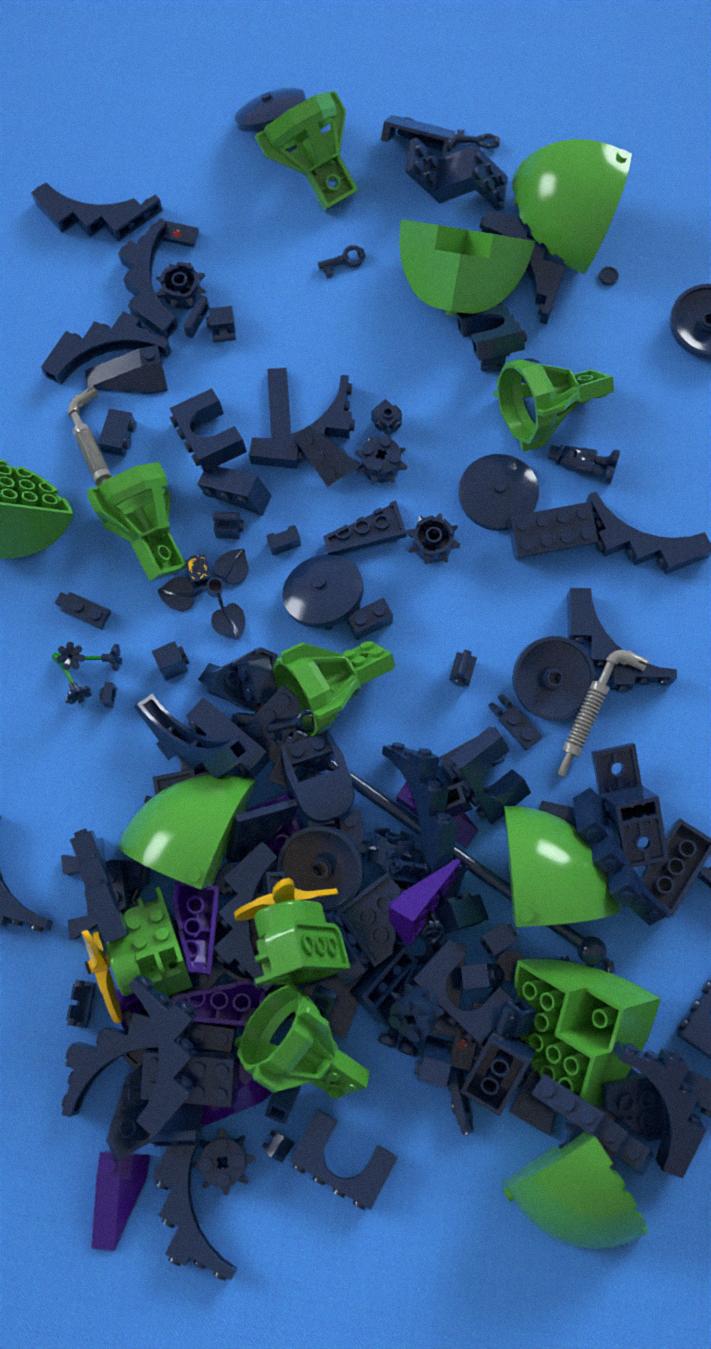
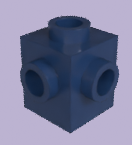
M384 399L371 411V421L374 422L375 427L380 432L383 431L389 435L392 431L396 432L401 427L402 412L396 405H392Z

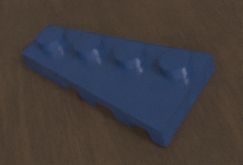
M394 500L390 502L389 506L383 509L380 507L374 510L373 514L365 518L361 517L355 523L349 526L345 525L323 537L328 555H339L405 538L407 534L397 502Z

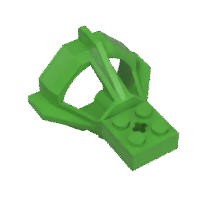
M336 91L324 92L308 98L284 112L268 124L263 131L255 135V139L265 158L304 174L323 211L358 191L340 157L346 110ZM330 124L331 129L322 134L321 129ZM294 146L297 148L290 153L286 151ZM329 180L335 182L334 188L328 185Z
M518 359L504 364L496 381L497 390L493 391L494 397L499 400L500 413L512 436L520 440L521 450L526 452L544 446L566 415L575 410L578 403H587L592 398H603L608 393L614 392L613 376L593 369L573 374L571 370L563 367ZM522 376L524 377L527 383L521 384ZM533 396L536 409V424L532 421L523 401L525 397Z
M159 462L130 468L105 480L98 487L90 488L87 491V497L104 528L131 543L149 581L178 574L187 567L170 533L171 528L168 521L171 494L168 490L167 477Z
M372 641L363 642L359 647L347 650L343 654L302 642L281 652V657L276 659L272 671L277 689L279 690L284 684L299 698L300 712L305 709L312 710L315 728L313 731L305 732L307 737H312L324 733L325 730L331 728L338 715L337 713L343 710L344 706L353 696L358 694L361 688L360 685L394 669L395 664L392 653ZM311 714L305 715L302 718V726L312 725Z
M293 983L269 993L247 1021L243 1036L235 1040L234 1045L239 1047L237 1055L245 1070L253 1075L255 1081L273 1093L312 1083V1085L327 1092L330 1097L337 1099L367 1088L370 1071L337 1049L338 1046L333 1040L329 1021L320 1016L319 1010L307 993ZM295 1012V1020L280 1046L271 1044L270 1040L279 1025L288 1015Z

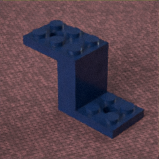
M417 137L410 140L405 172L439 204L476 190L497 211L503 209L508 177L477 145L439 159Z
M628 743L591 751L598 794L604 801L608 818L617 825L620 846L632 867L635 868L669 860L659 796L642 786L635 744ZM615 763H620L622 766L621 771L613 774L612 766ZM647 837L648 844L643 848H639V839Z

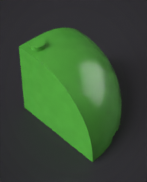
M0 459V558H19L35 554L52 545L63 535L73 517L72 509L65 498H61L57 494L58 490L44 478L24 467L19 466L17 469L7 465L8 461Z

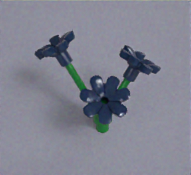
M68 642L66 648L60 646L58 648L59 653L55 652L52 654V659L60 665L70 683V690L67 692L68 696L65 697L66 703L74 704L76 701L82 703L85 700L84 697L89 698L92 695L89 686L78 687L77 682L73 681L69 672L70 667L78 669L80 667L78 661L102 660V662H110L114 671H119V664L122 665V658L119 657L121 654L119 644H114L109 654L84 656L79 654L82 651L80 645L74 648L73 642Z

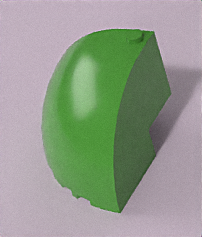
M586 139L564 140L546 145L530 154L518 166L513 175L512 191L515 192L514 203L520 209L519 216L524 225L530 227L532 230L531 235L539 244L543 243L546 245L552 256L558 255L565 260V265L582 274H585L611 224L626 183L632 154L624 149H619L599 141Z
M402 219L400 223V256L410 287L424 303L437 309L446 310L445 314L457 316V312L472 314L483 312L502 302L514 290L525 273L535 241Z
M222 774L217 779L213 778L212 775H202L175 783L156 794L139 809L124 830L117 846L130 858L159 873L198 889L206 888L215 882L229 844L234 815L246 811L257 781L242 776Z
M504 806L512 912L516 927L584 922L609 917L621 912V905L610 895L607 875L593 863L591 845L577 833L576 827L548 812L521 806Z
M542 958L523 959L517 962L514 988H517V999H523L538 1010L530 1034L520 1037L521 1041L525 1040L528 1046L535 1049L530 1062L534 1071L538 1070L541 1078L546 1074L582 1100L598 1108L602 1105V1083L625 1078L631 1068H633L621 1062L614 1053L613 1048L616 1041L622 1044L631 1043L638 1047L639 1050H643L651 1032L661 998L622 977L587 965Z
M581 1134L563 1148L553 1146L503 1181L506 1188L502 1191L509 1202L514 1200L522 1213L536 1227L565 1244L585 1249H609L631 1243L648 1233V1228L645 1225L642 1214L635 1210L638 1206L630 1192L623 1190L626 1188L624 1181L615 1170L613 1171L609 1168L613 1163L597 1138L590 1134Z

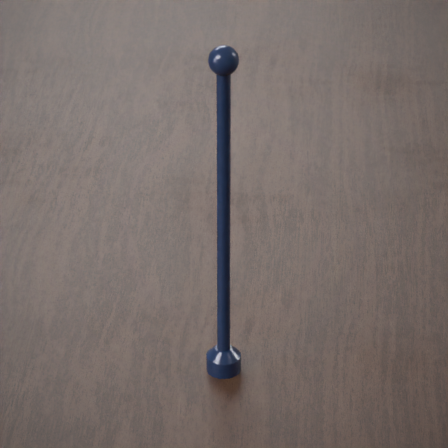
M334 754L302 764L305 768L313 767L318 772L326 770L330 772L339 769L337 761L334 760ZM350 771L353 789L421 837L418 818ZM455 845L453 860L459 859L461 866L468 865V871L512 901L511 885ZM567 924L545 925L578 948V956L584 963L597 965L605 959L607 950L600 938L595 936L584 937Z

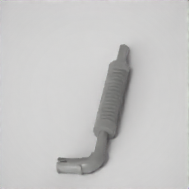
M92 385L85 391L76 394L68 406V416L74 422V437L95 484L99 486L105 480L111 478L112 475L90 427L82 423L79 417L80 408L100 396Z
M617 650L609 654L605 660L607 663L598 682L592 681L589 687L591 691H588V694H586L587 698L584 699L586 702H583L584 705H581L582 709L579 710V716L576 717L577 720L573 723L574 727L571 728L573 731H570V734H568L569 738L566 739L568 742L564 743L562 750L566 754L557 775L565 777L573 757L580 756L581 747H584L583 744L588 739L586 736H589L588 733L592 729L591 725H594L593 722L596 721L594 718H597L598 711H600L599 707H602L601 704L605 700L604 696L607 695L610 689L606 686V683L614 666L618 663L628 664L644 671L649 659L634 654L631 650Z

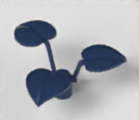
M244 549L232 550L220 556L215 562L214 572L222 578L213 577L209 579L207 586H203L202 589L193 593L194 588L191 581L185 577L173 578L158 589V594L162 601L172 609L179 611L191 608L193 606V597L207 591L209 596L218 598L221 608L212 615L211 624L213 629L218 634L235 639L241 637L245 627L244 612L235 603H230L224 607L221 594L225 580L231 584H238L247 577L248 563Z

